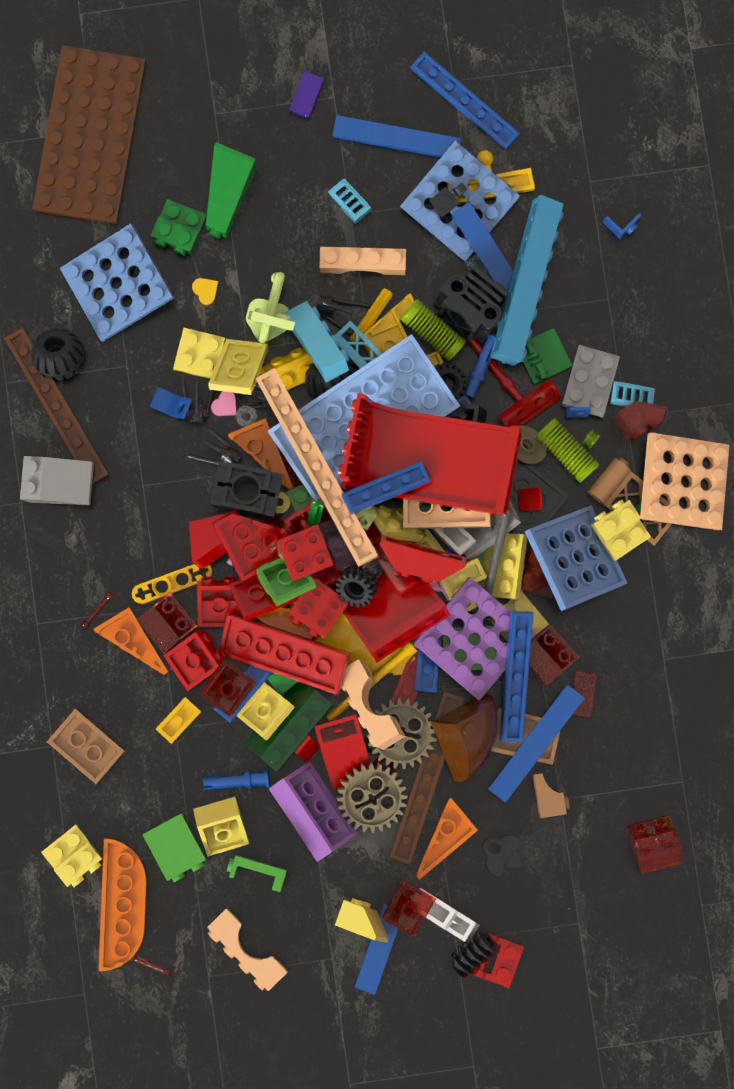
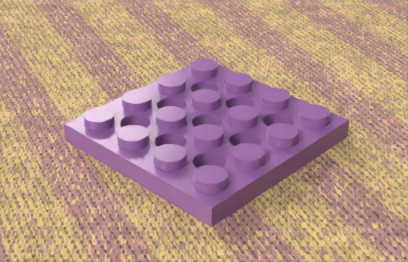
M469 577L446 604L450 616L419 635L413 644L471 695L480 700L506 669L508 642H501L499 634L503 630L509 632L510 611ZM469 602L477 604L478 609L476 613L469 614L467 612L466 606ZM486 616H491L494 619V624L491 628L487 629L483 626V619ZM457 618H460L464 623L463 628L459 631H455L452 627V622ZM533 631L531 639L535 636V633ZM476 632L480 636V641L476 645H471L468 640L469 635ZM441 635L449 637V644L444 648L438 644V638ZM488 647H494L496 650V656L493 659H487L485 656V650ZM458 649H463L466 653L465 659L461 662L456 661L454 658V654ZM475 663H479L482 667V672L478 676H474L471 673V667Z

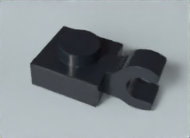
M460 183L451 192L445 187L429 201L443 218L459 205L456 198L466 192L467 188L463 183Z

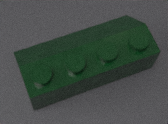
M301 682L296 683L284 695L283 698L295 708L266 741L257 732H254L244 744L277 772L333 705L313 687Z

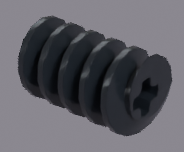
M478 932L479 940L475 937L471 938L473 945L465 942L466 950L461 947L457 949L459 956L455 952L451 953L453 968L460 977L466 978L468 974L474 972V969H478L481 964H485L487 958L491 959L494 953H499L498 945L488 935Z

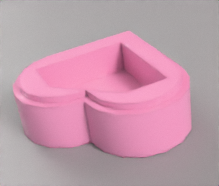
M223 391L219 395V399L213 401L211 409L216 416L236 415V398L233 392Z

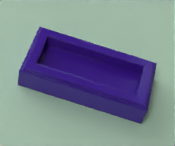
M304 71L289 112L309 119L324 78Z

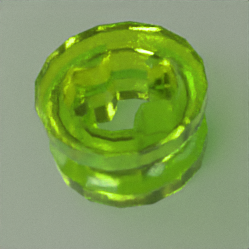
M592 429L581 444L587 445L590 450L601 434H596L595 430Z

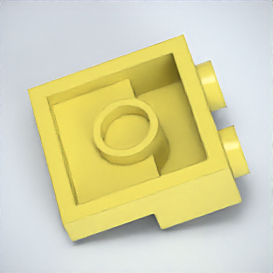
M623 500L618 501L611 506L613 508L612 511L607 514L605 511L594 517L595 522L591 524V527L614 561L651 537L640 521V516L630 500L625 502Z
M77 825L73 826L41 852L67 887L71 884L73 887L77 886L84 880L82 876L86 872L90 871V873H93L102 866L99 863L103 860L102 856Z

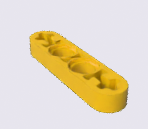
M193 564L139 584L132 590V598L138 604H147L195 586L197 581H201L202 576H194L197 581L192 582L189 570L193 569V573H196L200 569ZM209 565L204 568L209 569L206 572V577H212L213 574L212 568ZM181 573L188 575L189 580L185 585H179L176 581L177 576ZM159 581H166L168 583V590L166 592L160 593L156 590V585ZM152 584V589L156 596L152 597V593L145 595L144 600L136 597L139 589L142 588L143 591L150 590L148 585Z

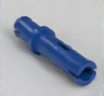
M490 334L486 339L473 371L469 373L470 378L467 387L464 389V394L472 398L476 397L482 381H485L486 377L484 376L492 360L490 356L496 337Z

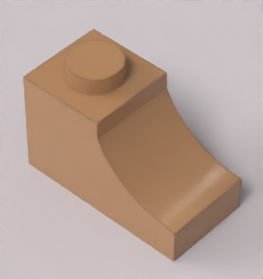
M543 773L534 774L533 781L539 818L567 814L566 810L570 809L568 796L564 797L563 792L558 793L552 790L547 785Z

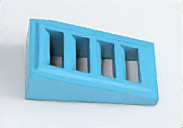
M342 179L328 191L330 196L354 224L371 212L372 208L345 179ZM345 186L346 190L338 196L336 192ZM348 193H351V196L347 200H345L344 202L341 200ZM352 200H357L351 207L347 206ZM361 205L362 208L354 214L353 210Z
M613 381L610 404L652 410L655 388ZM619 389H623L622 399H618ZM627 390H631L630 401L626 400ZM636 391L640 392L638 402H634ZM644 392L648 393L647 404L643 403Z

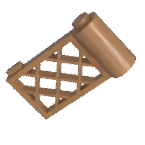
M621 457L619 460L614 458L588 490V493L596 501L612 511L611 503L616 497H624L625 501H628V496L639 495L641 503L643 480L629 469L630 464ZM631 478L638 483L639 493L627 494V483ZM660 496L659 501L663 506H666L667 500ZM642 520L645 528L649 524L658 525V534L654 539L650 537L647 541L655 546L671 526V523H666L661 528V523L664 522H646V520Z

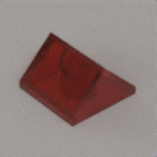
M223 659L198 694L231 718L256 682L226 659Z
M402 880L381 919L415 937L436 898Z

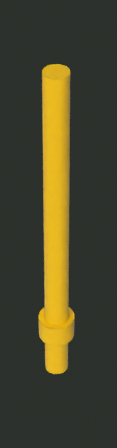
M416 639L404 645L402 651L373 675L375 682L372 687L409 655L412 656L418 651L417 647L413 644ZM350 696L326 715L330 722L351 706L348 701Z

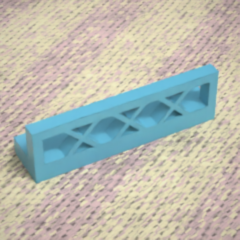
M351 321L334 335L339 343V348L341 350L344 349L347 356L359 369L367 364L366 361L375 359L374 352L377 356L382 354ZM352 328L356 332V342H347L342 335ZM350 345H356V351ZM359 345H368L371 348V357H361L359 355Z

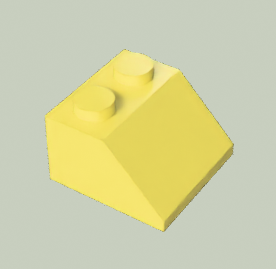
M236 797L193 809L197 828L207 856L249 844Z
M352 898L351 902L343 901L335 926L375 941L388 943L389 938L378 912L370 908V903Z

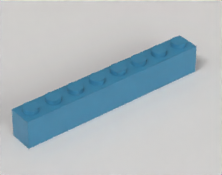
M543 195L532 200L490 356L512 366L523 361L526 356V342L532 334L530 327L537 315L536 305L543 293L541 286L548 274L546 268L553 256L552 245L558 237V231L556 230L564 214L562 211L563 203Z

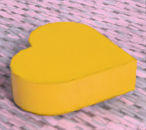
M203 278L196 279L192 284V289L199 296L200 302L204 305H210L215 301L218 281Z

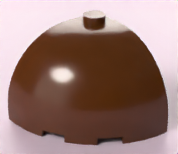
M484 694L480 700L475 698L431 722L452 777L456 782H463L475 774L485 763L493 749L497 736L498 716L492 695Z

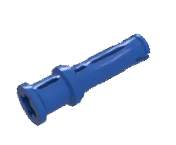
M265 768L264 771L255 772L246 770L242 774L203 777L204 791L234 787L252 789V787L266 786V788H269V769Z

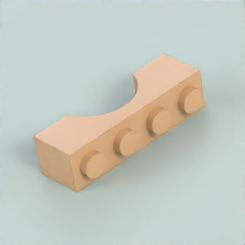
M320 247V273L342 274L348 271H373L383 275H405L406 249Z
M358 659L346 667L341 688L348 692L350 696L348 701L354 710L357 709L360 715L358 717L360 724L363 728H367L370 734L368 736L370 743L373 747L384 750L404 738L405 735L395 717L390 715L379 716L372 711L368 696L375 679L366 662Z
M226 908L207 927L210 930L208 935L216 943L220 940L224 944L223 950L231 958L235 956L240 961L238 966L246 974L250 972L256 978L254 983L261 990L266 988L269 991L288 972L287 969L273 955L267 958H255L248 955L242 949L239 942V931L242 923Z

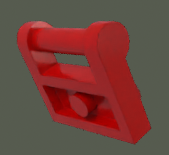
M487 933L486 935L501 945L499 953L497 954L491 974L485 972L489 961L487 958V962L481 964L478 969H474L472 975L510 988L524 946Z

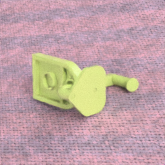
M276 272L271 276L273 285L269 300L254 299L248 307L246 322L259 343H266L286 330L293 331L295 322L290 321L291 317L284 314L289 311L288 307L278 303L285 275L282 272Z

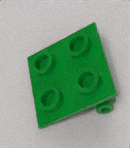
M554 328L526 342L525 349L527 353L523 363L534 384L572 367Z

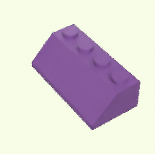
M311 762L303 765L269 788L317 862L358 835L351 823L347 824V817L342 818L341 813L343 810L338 809L337 801Z

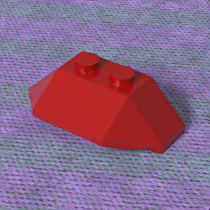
M385 535L381 536L380 545L395 571H399V574L402 576L412 577L413 575L421 577L420 580L433 583V581L440 582L466 567V557Z

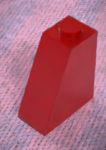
M238 511L229 512L242 516ZM229 513L189 522L192 562L200 569L206 568L227 553L212 522Z

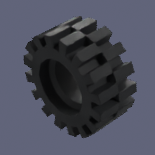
M451 363L435 365V369L440 377L449 374L454 378V386L450 391L455 399H460V395L465 393L464 388L467 387L465 381L467 378L464 376L463 370Z
M351 565L350 568H345L336 582V592H340L339 598L344 597L343 602L349 601L352 607L354 604H356V607L366 606L372 601L378 591L379 583H376L378 579L377 577L373 578L374 573L372 571L370 573L367 572V567L363 570L361 569L362 566L355 568V565ZM351 582L360 584L364 591L354 588Z

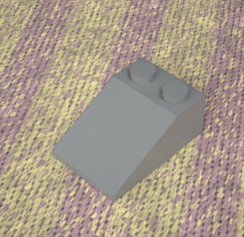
M24 456L20 499L30 503L90 505L94 462Z

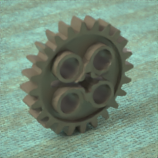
M398 698L396 705H394L392 700H389L390 707L387 708L384 704H381L383 711L375 710L376 715H396L399 718L400 727L405 728L406 733L417 734L421 738L415 739L405 736L403 740L397 741L393 748L382 750L376 747L372 754L380 753L378 761L385 758L386 766L390 762H394V769L397 768L398 763L402 764L403 769L406 768V763H409L413 768L415 760L420 764L422 763V755L427 758L429 757L426 752L427 749H434L430 742H436L437 739L431 737V734H435L434 729H431L432 721H428L432 714H423L425 706L417 709V701L411 706L409 699L406 700L405 704H402L401 699ZM412 719L420 721V729L417 731L410 730L408 727L409 721ZM409 740L414 741L417 745L416 750L412 753L404 749V744Z
M370 761L367 768L361 763L360 770L353 766V774L345 773L348 780H340L344 787H337V791L342 794L336 796L337 801L342 802L337 805L338 809H345L341 813L342 818L349 816L347 824L354 821V829L362 825L363 832L366 831L367 827H370L372 833H374L375 827H379L382 832L384 824L391 828V820L398 822L396 814L403 815L400 807L407 806L402 801V799L408 798L406 793H402V791L406 790V786L399 785L403 781L402 778H395L397 776L396 770L389 773V765L382 769L381 762L374 767L372 761ZM379 778L381 783L379 786L373 787L370 785L371 780ZM354 790H361L363 792L359 798L351 796ZM372 794L376 799L372 801L368 795ZM386 796L392 797V801L388 805L381 803V800ZM361 804L360 807L355 808V805ZM365 808L374 809L373 814L370 816H365L362 813Z

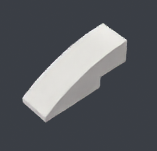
M464 528L431 529L459 556L476 542Z
M422 888L418 890L409 905L410 908L464 942L469 943L480 926Z

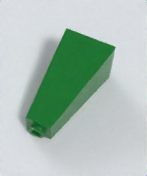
M217 142L214 145L206 228L210 235L220 239L221 236L227 238L257 171L255 158Z

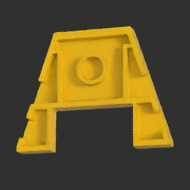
M411 293L364 333L382 354L407 338L400 319L414 303ZM364 345L369 357H371V348L368 345ZM438 351L426 355L434 368L435 365L443 363Z

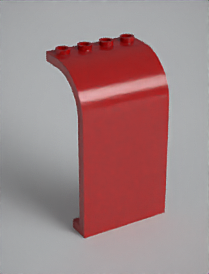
M357 393V398L353 400L351 408L352 412H354L353 418L347 426L348 442H345L343 446L344 463L340 464L338 475L341 477L340 480L356 488L422 461L431 480L430 483L393 498L507 516L523 433L519 426L511 425V427L395 409L376 403L365 394Z
M345 483L339 485L343 493L354 489ZM312 502L284 520L291 534L302 531V525L299 521L304 519L307 523ZM324 507L319 528L323 532L325 544L328 545L343 538L327 508ZM382 570L376 582L379 583L378 591L372 601L364 607L363 605L356 607V604L352 607L348 601L347 607L342 612L376 663L450 616L443 600L438 597L429 583L420 580L421 577L415 576L420 585L401 597ZM336 585L330 587V589L336 592Z

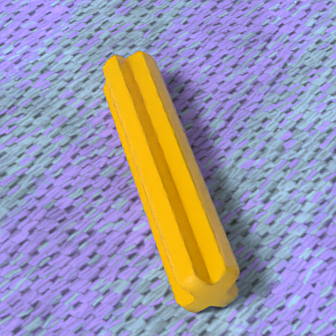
M384 288L358 325L357 328L363 334L374 325L392 298L393 294L388 289ZM355 331L350 338L352 342H356Z

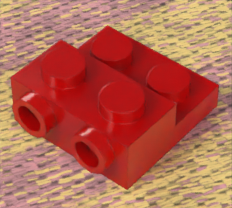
M226 576L220 581H214V577H202L201 581H197L198 627H224L229 612L241 615L228 585L238 581L236 577Z
M202 629L193 633L163 655L187 691L226 666L223 652L214 648L212 636Z

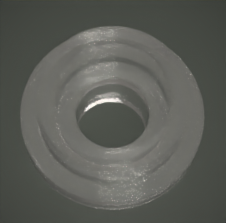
M242 406L236 412V421L239 425L246 427L256 422L257 413L251 406ZM244 413L250 414L249 420L242 418Z

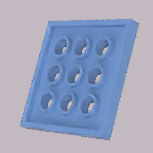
M454 141L401 204L400 208L465 262L474 250L465 237L462 238L457 235L458 225L453 217L450 223H443L440 220V214L435 208L428 210L424 207V201L427 198H433L439 193L438 184L440 182H447L450 186V192L460 183H463L467 191L460 196L466 198V204L470 202L474 209L482 212L481 221L490 233L520 195L459 143ZM456 165L461 166L464 171L461 177L453 176L451 173L452 167ZM471 179H476L479 182L480 188L477 191H471L468 188V182ZM493 193L496 197V202L492 205L486 204L484 201L485 194ZM455 207V208H454L452 211H450L449 213L452 214L453 212H455L456 210L460 209L461 207Z
M133 224L127 225L60 268L101 342L106 341L174 299L172 292ZM122 248H128L129 256L126 259H121L120 257ZM105 259H110L112 263L111 268L105 271L102 268V262ZM133 266H138L140 269V273L136 278H132L130 275V270ZM87 270H92L94 277L91 281L87 282L84 274ZM116 277H120L122 280V285L118 289L112 286V281ZM148 284L150 293L147 296H142L140 289L143 285ZM98 288H102L104 291V296L100 300H97L94 296ZM127 295H130L132 298V304L129 307H125L122 303L123 298ZM109 306L114 308V315L111 318L105 316V310Z
M592 505L525 531L561 611L627 584L618 561L612 559L591 527V524L595 522L594 517H596ZM580 528L584 529L586 536L581 534ZM565 534L570 537V542L565 539ZM549 540L554 542L555 549L550 546ZM589 547L594 550V556L590 553ZM574 553L578 555L579 562L575 560ZM558 559L563 562L564 568L560 567ZM598 567L603 570L604 575L599 573ZM583 573L588 576V582L584 580ZM567 579L572 582L573 588L568 585Z

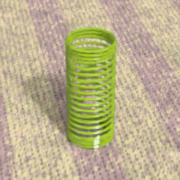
M419 299L415 300L400 320L408 325L418 314L409 325L410 328L422 315L419 321L412 327V330H414L426 316L415 330L416 333L427 321L418 332V335L432 321L420 338L436 322L423 340L437 327L426 340V343L429 342L441 328L429 345L435 341L432 348L435 347V350L440 347L438 352L445 347L441 355L445 353L444 358L450 361L463 347L466 340L455 333L452 327L449 328V325L443 323V320L440 321L437 315L434 316V313H431V310L426 308L423 302H420ZM450 335L448 340L441 346L445 339ZM456 340V342H455V343L451 346V348L446 352V350L450 347V345Z
M554 418L536 435V438L543 442L546 448L549 447L548 450H552L551 453H554V456L557 455L556 459H559V462L562 461L567 470L571 469L570 473L575 475L576 480L581 483L600 463L595 460L588 466L594 459L592 457L585 463L591 457V455L586 457L589 452H586L578 459L586 451L584 449L579 453L583 446L572 454L581 445L578 444L572 449L578 441L565 450L575 438L565 445L573 437L571 435L560 445L570 432L560 441L558 440L567 430L558 437L557 435L565 427H562L552 436L562 426L560 424L552 431L559 424V421Z

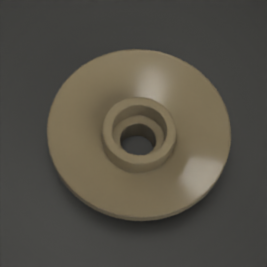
M519 426L523 433L518 459L527 464L541 462L546 456V445H543V442L536 438L538 434L536 430L528 426Z

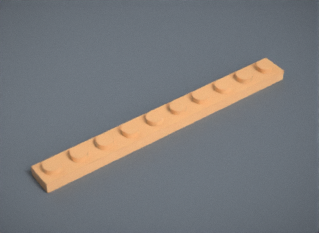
M274 368L257 377V383L358 567L377 558L378 555L355 513L349 514L341 497L342 489L276 369Z

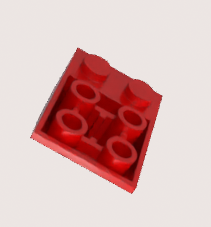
M356 714L314 726L333 790L337 789V787H344L340 780H348L345 773L353 774V766L358 770L361 769V763L364 764L365 768L369 766L370 760Z

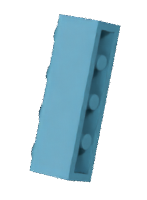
M305 301L284 313L286 316L291 317L290 321L295 322L293 329L295 336L326 383L349 371L346 363L349 361L346 352L344 349L339 350V343L336 337L329 335L330 330L325 321L321 322L319 320L321 317L315 306L311 308L309 303Z

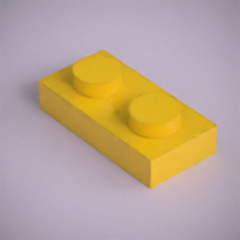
M185 697L161 722L156 730L172 744L198 717L201 711Z

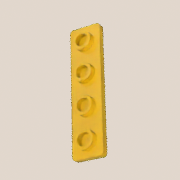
M297 348L292 350L289 355L274 358L271 363L262 366L258 377L275 368L285 388L289 390L305 382V373L313 361L304 348Z

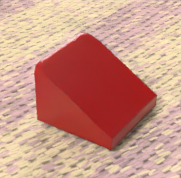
M541 487L518 490L519 511L542 509Z
M307 736L296 748L295 753L308 762L318 751L320 745L310 736Z

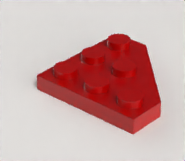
M229 513L212 522L242 582L256 575V569L260 568L263 564L271 563L280 558L277 550V540L282 538V534L279 531L280 528L233 513ZM285 530L288 535H292L290 531Z

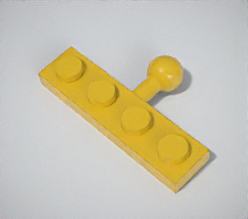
M487 150L479 152L477 160L492 171V153ZM531 168L496 174L517 194L535 190ZM471 179L468 182V188L471 191H477L480 188V184L476 179ZM487 193L484 196V200L496 198L493 193ZM459 196L456 198L459 205L466 204L465 197Z

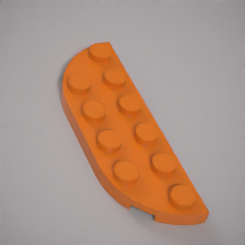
M104 838L99 971L112 970L128 962L141 946L145 933L147 877L144 865L139 856L129 846L120 841Z

